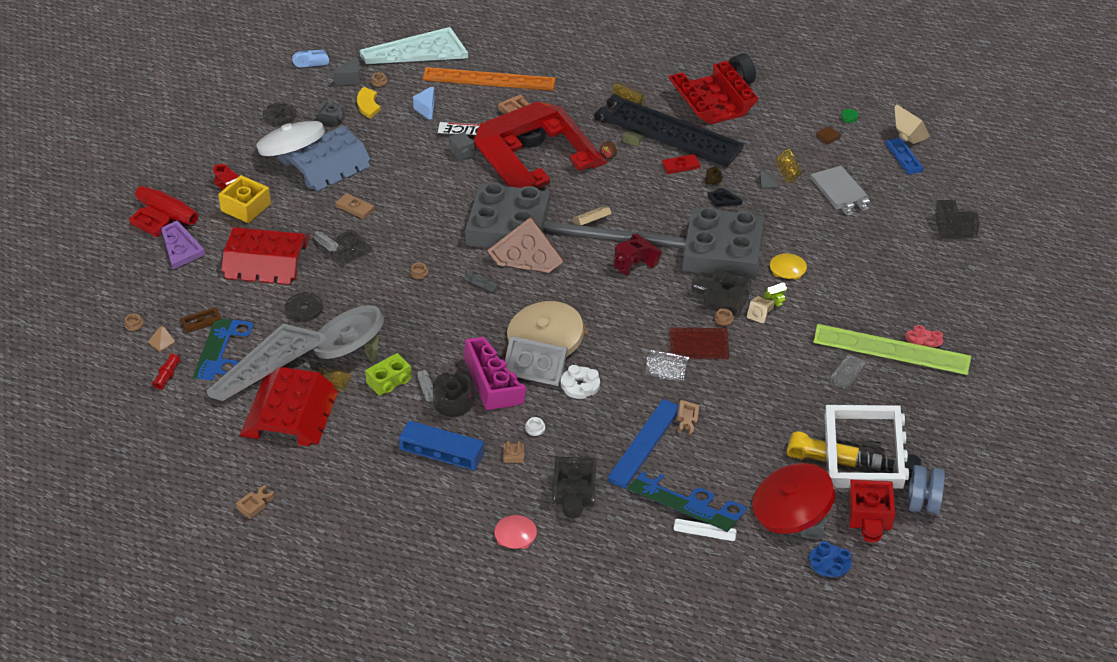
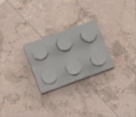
M511 336L504 362L507 364V369L510 372H514L517 378L559 387L568 348Z

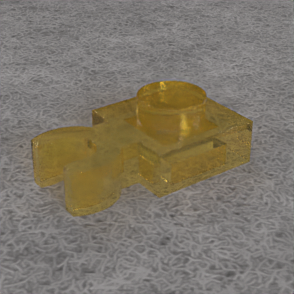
M325 368L319 369V373L334 384L333 388L344 391L352 379V374L335 369L330 373Z

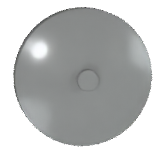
M372 305L360 306L330 320L318 331L324 333L327 340L313 348L316 356L322 359L336 358L363 346L379 332L384 323V317L380 309Z

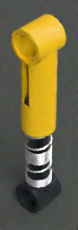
M793 432L789 439L787 455L801 460L810 458L827 462L826 441L810 438L804 432ZM836 443L837 464L855 468L859 464L860 467L866 465L869 469L879 471L886 469L887 472L891 470L893 473H897L896 458L888 459L887 456L883 458L882 455L876 453L869 455V452L864 454L859 451L858 447ZM908 454L907 462H904L905 468L909 470L908 482H910L914 465H922L921 459L913 454Z

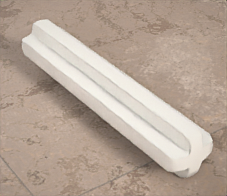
M676 519L674 523L675 531L735 541L737 531L734 528L726 532L710 524Z

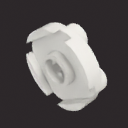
M571 365L561 377V388L572 398L584 399L587 396H593L600 388L599 373L595 369ZM581 380V381H583L584 383H581V385H578V384H577V381Z

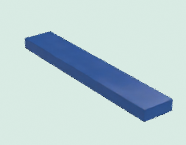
M665 399L660 402L607 477L608 482L624 489L627 488L675 419L677 404Z

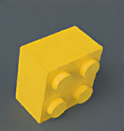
M242 175L218 194L220 210L248 224L271 204L269 187Z

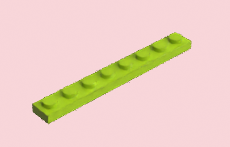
M817 324L813 342L965 375L968 374L971 360L970 355Z

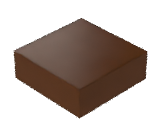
M830 126L818 131L816 134L819 139L828 145L841 138V134Z

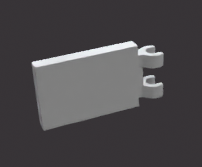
M842 166L811 174V180L836 210L841 208L848 216L853 214L851 208H854V204H857L862 211L869 209L866 205L870 203L868 195Z

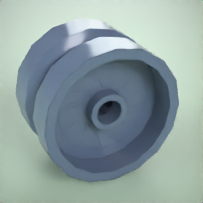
M914 465L908 489V510L920 512L924 499H926V511L932 514H939L944 489V469L933 467L927 480L926 467Z

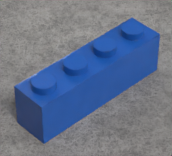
M413 421L407 422L399 436L400 450L476 471L484 455V441Z

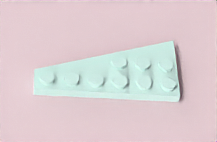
M448 27L361 49L360 56L365 64L465 59L468 58V52L453 30Z

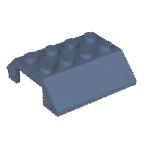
M345 126L323 134L318 140L303 148L277 156L286 166L293 164L304 174L305 185L310 190L314 188L317 192L328 187L327 183L333 185L342 181L341 175L346 179L357 174L356 169L361 172L370 168L369 161L371 160L363 143Z

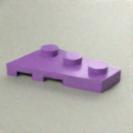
M178 221L161 228L173 269L205 255L204 248Z

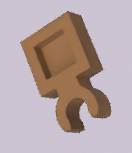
M684 400L679 401L676 420L681 421V423L677 427L678 433H681L683 428H686L688 435L692 434L694 431L693 425L698 420L699 405Z
M264 485L259 488L257 494L251 491L236 502V509L249 519H252L266 508L265 503L271 502L275 498L274 492L271 491L266 494L267 486Z

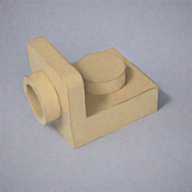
M760 296L755 297L750 301L747 318L765 323L767 313L774 308L775 301Z

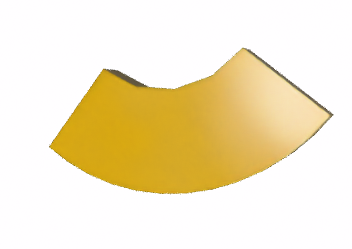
M363 87L357 95V105L360 112L371 119L381 108L374 101L377 97V92Z

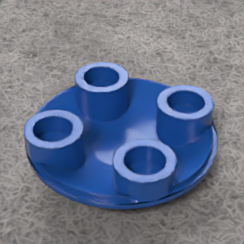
M826 541L820 542L818 547L810 552L808 558L811 568L827 577L842 576L850 570L852 565L851 552L849 550L831 545Z

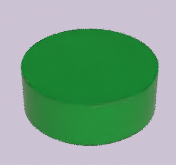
M845 109L841 113V119L846 123H854L858 120V112L853 109Z

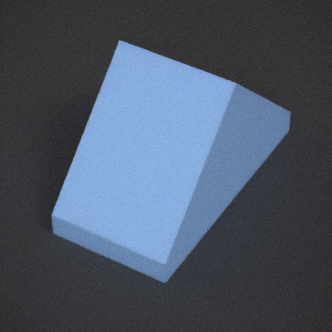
M430 87L413 96V108L428 119H433L434 87Z

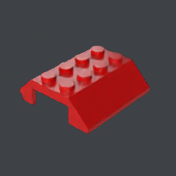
M233 227L223 251L222 272L225 274V279L238 280L239 273H241V280L256 282L257 275H260L259 282L274 283L277 276V284L290 285L292 280H296L298 275L297 262L302 248H307L310 235Z
M280 367L263 378L240 436L259 439L262 431L265 430L297 435L298 445L310 446L311 443L319 444L323 434L321 431H324L328 421L327 417H329L333 407L331 402H335L338 391L333 388L334 384L319 372Z

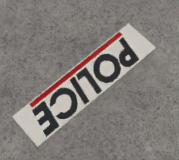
M440 122L438 133L459 134L465 132L469 135H476L480 124Z

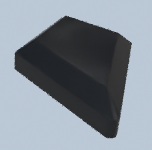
M718 188L707 195L716 206L742 204V199L724 188Z

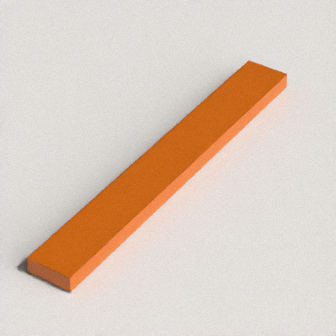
M430 67L425 68L423 75L424 81L554 91L556 82L555 77Z

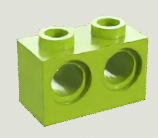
M396 353L365 370L366 383L379 396L384 393H390L395 387L400 384H406L412 378L411 366Z

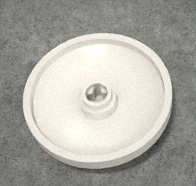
M319 121L288 123L264 136L258 141L256 146L259 154L263 156L285 154L315 142L323 136L325 130L323 124Z

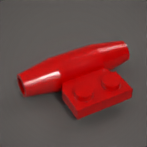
M140 186L135 192V198L147 207L140 208L129 218L131 225L158 237L162 233L161 228L168 225L170 219L194 225L198 220V213L183 201L167 193Z

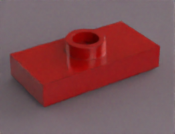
M695 154L662 160V165L667 174L700 169V163Z

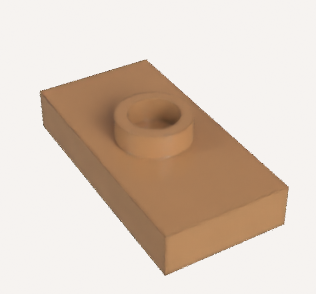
M348 193L336 202V207L362 219L368 217L375 210L374 205Z

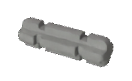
M315 232L313 236L315 241L329 251H337L338 244L323 232Z
M418 371V380L426 401H435L436 393L433 390L430 377H428V371Z

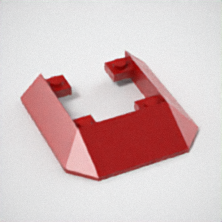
M539 101L481 123L474 139L476 147L508 187L523 188L531 186L538 189L550 184V178L542 168L529 172L514 153L522 149V143L516 136L539 127H543L550 137L561 133L578 152L570 155V161L578 171L589 167L594 169L607 163L605 158L561 106Z

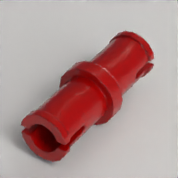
M170 354L165 364L160 366L159 373L152 382L154 388L163 390L169 378L174 376V370L181 361L178 355Z

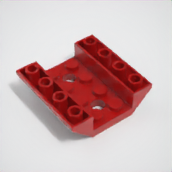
M729 61L713 64L711 76L690 81L684 72L668 76L670 82L695 114L710 125L742 117L758 101L757 95Z

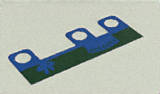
M223 318L213 322L192 379L213 380L215 374L225 375L227 373L222 370L223 364L232 363L234 366L239 362L236 360L221 359L230 335L248 336L252 330L253 323ZM240 324H246L248 330L244 333H239L236 331V327Z
M642 471L626 488L726 532L732 528L746 511L745 506L734 501L726 502L719 511L707 506L715 495L703 488H696L688 497H685L659 486L657 483L665 476L663 474H659V477L656 479H649L646 477L647 472ZM698 492H705L709 495V498L707 500H699L695 495ZM736 505L740 508V512L732 514L727 511V507Z

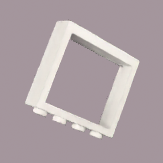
M826 405L824 416L827 473L830 475L835 488H849L850 479L890 481L893 482V488L903 489L905 480L909 479V470L905 468L904 463L907 462V450L903 449V444H906V432H902V426L905 425V414H901V406ZM835 419H894L897 473H838Z

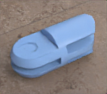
M325 50L298 51L292 58L294 65L301 68L323 66L329 63Z

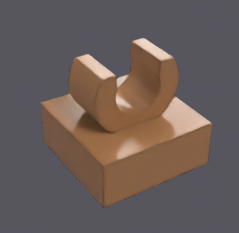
M507 441L504 444V463H524V444L518 441V444H510V441Z

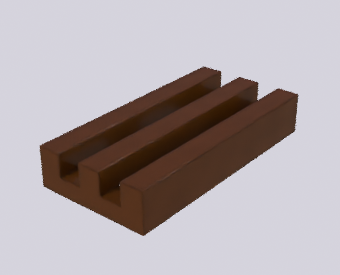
M214 307L180 318V323L187 334L212 326L213 322L222 318L217 308Z

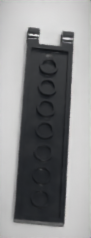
M612 94L607 100L608 107L612 108L615 104L613 101L617 104L612 112L604 107H600L594 113V118L598 121L604 116V119L601 121L603 123L605 121L725 167H728L744 147L742 142L621 98L617 94Z

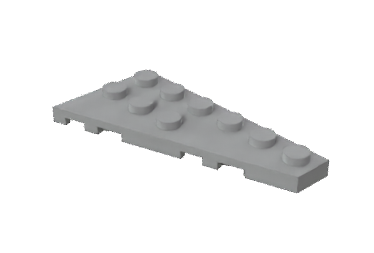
M282 324L207 390V394L210 398L224 401L325 342L327 337L324 333Z

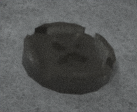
M284 102L270 104L266 110H263L264 121L273 126H283L293 122L296 118L295 107L293 105L289 106Z

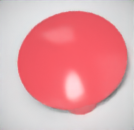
M916 325L913 330L906 332L905 339L912 344L938 347L943 344V333L925 330L924 326Z
M511 515L497 523L494 534L497 543L501 546L512 549H525L535 540L537 529L529 518Z

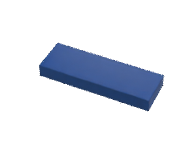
M901 138L886 140V146L907 175L924 172L921 163Z

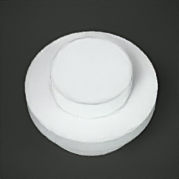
M532 417L527 421L525 430L529 435L539 436L544 433L545 424L542 419Z

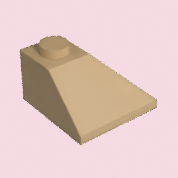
M899 105L895 106L896 128L899 132V137L903 141L915 144L930 137L923 120Z

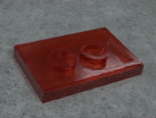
M670 327L671 358L729 359L727 328Z

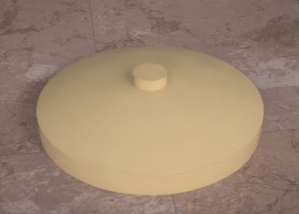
M544 301L529 305L519 311L509 323L507 338L508 342L510 337L514 336L568 348L567 356H569L580 345L584 336V326L580 314L573 307L562 302Z

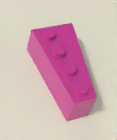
M485 337L465 339L463 357L485 410L523 404L526 387L523 383L520 384L517 381V376L514 372H510L507 369V364L504 360L498 358L497 352Z

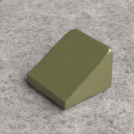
M630 131L623 133V143L639 146L644 138V135Z
M378 334L365 343L364 352L374 363L377 362Z

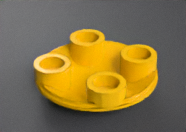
M779 254L770 261L772 274L785 279H800L807 269L806 262L795 254Z

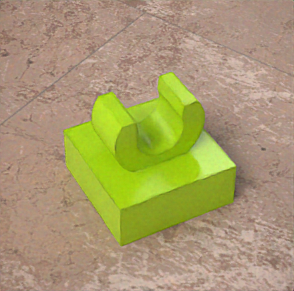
M781 283L767 288L763 298L775 301L776 306L783 305L782 302L786 300L784 293L787 290L785 284Z

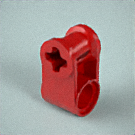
M217 164L213 167V173L215 174L214 183L222 191L239 177L238 174L225 164Z

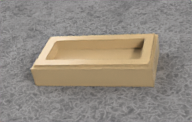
M600 207L576 216L571 220L574 225L581 226L612 213L609 207Z

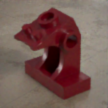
M638 233L632 234L630 240L616 245L613 267L626 276L629 274L632 265H636L640 260L649 267L654 268L658 265L662 251Z

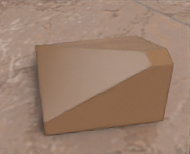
M160 326L148 343L159 352H162L173 345L175 340L163 326Z

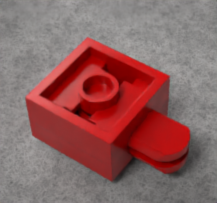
M850 479L848 491L849 528H861L862 536L867 542H878L882 538L883 530H892L895 517L893 482Z

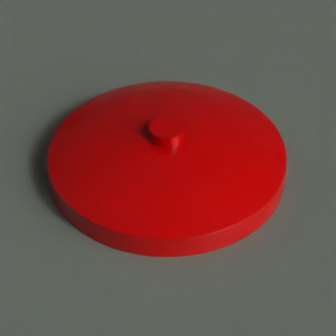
M808 463L788 465L771 473L758 486L753 497V511L759 523L767 530L780 534L797 533L814 526L828 514L835 500V486L830 475L817 465Z

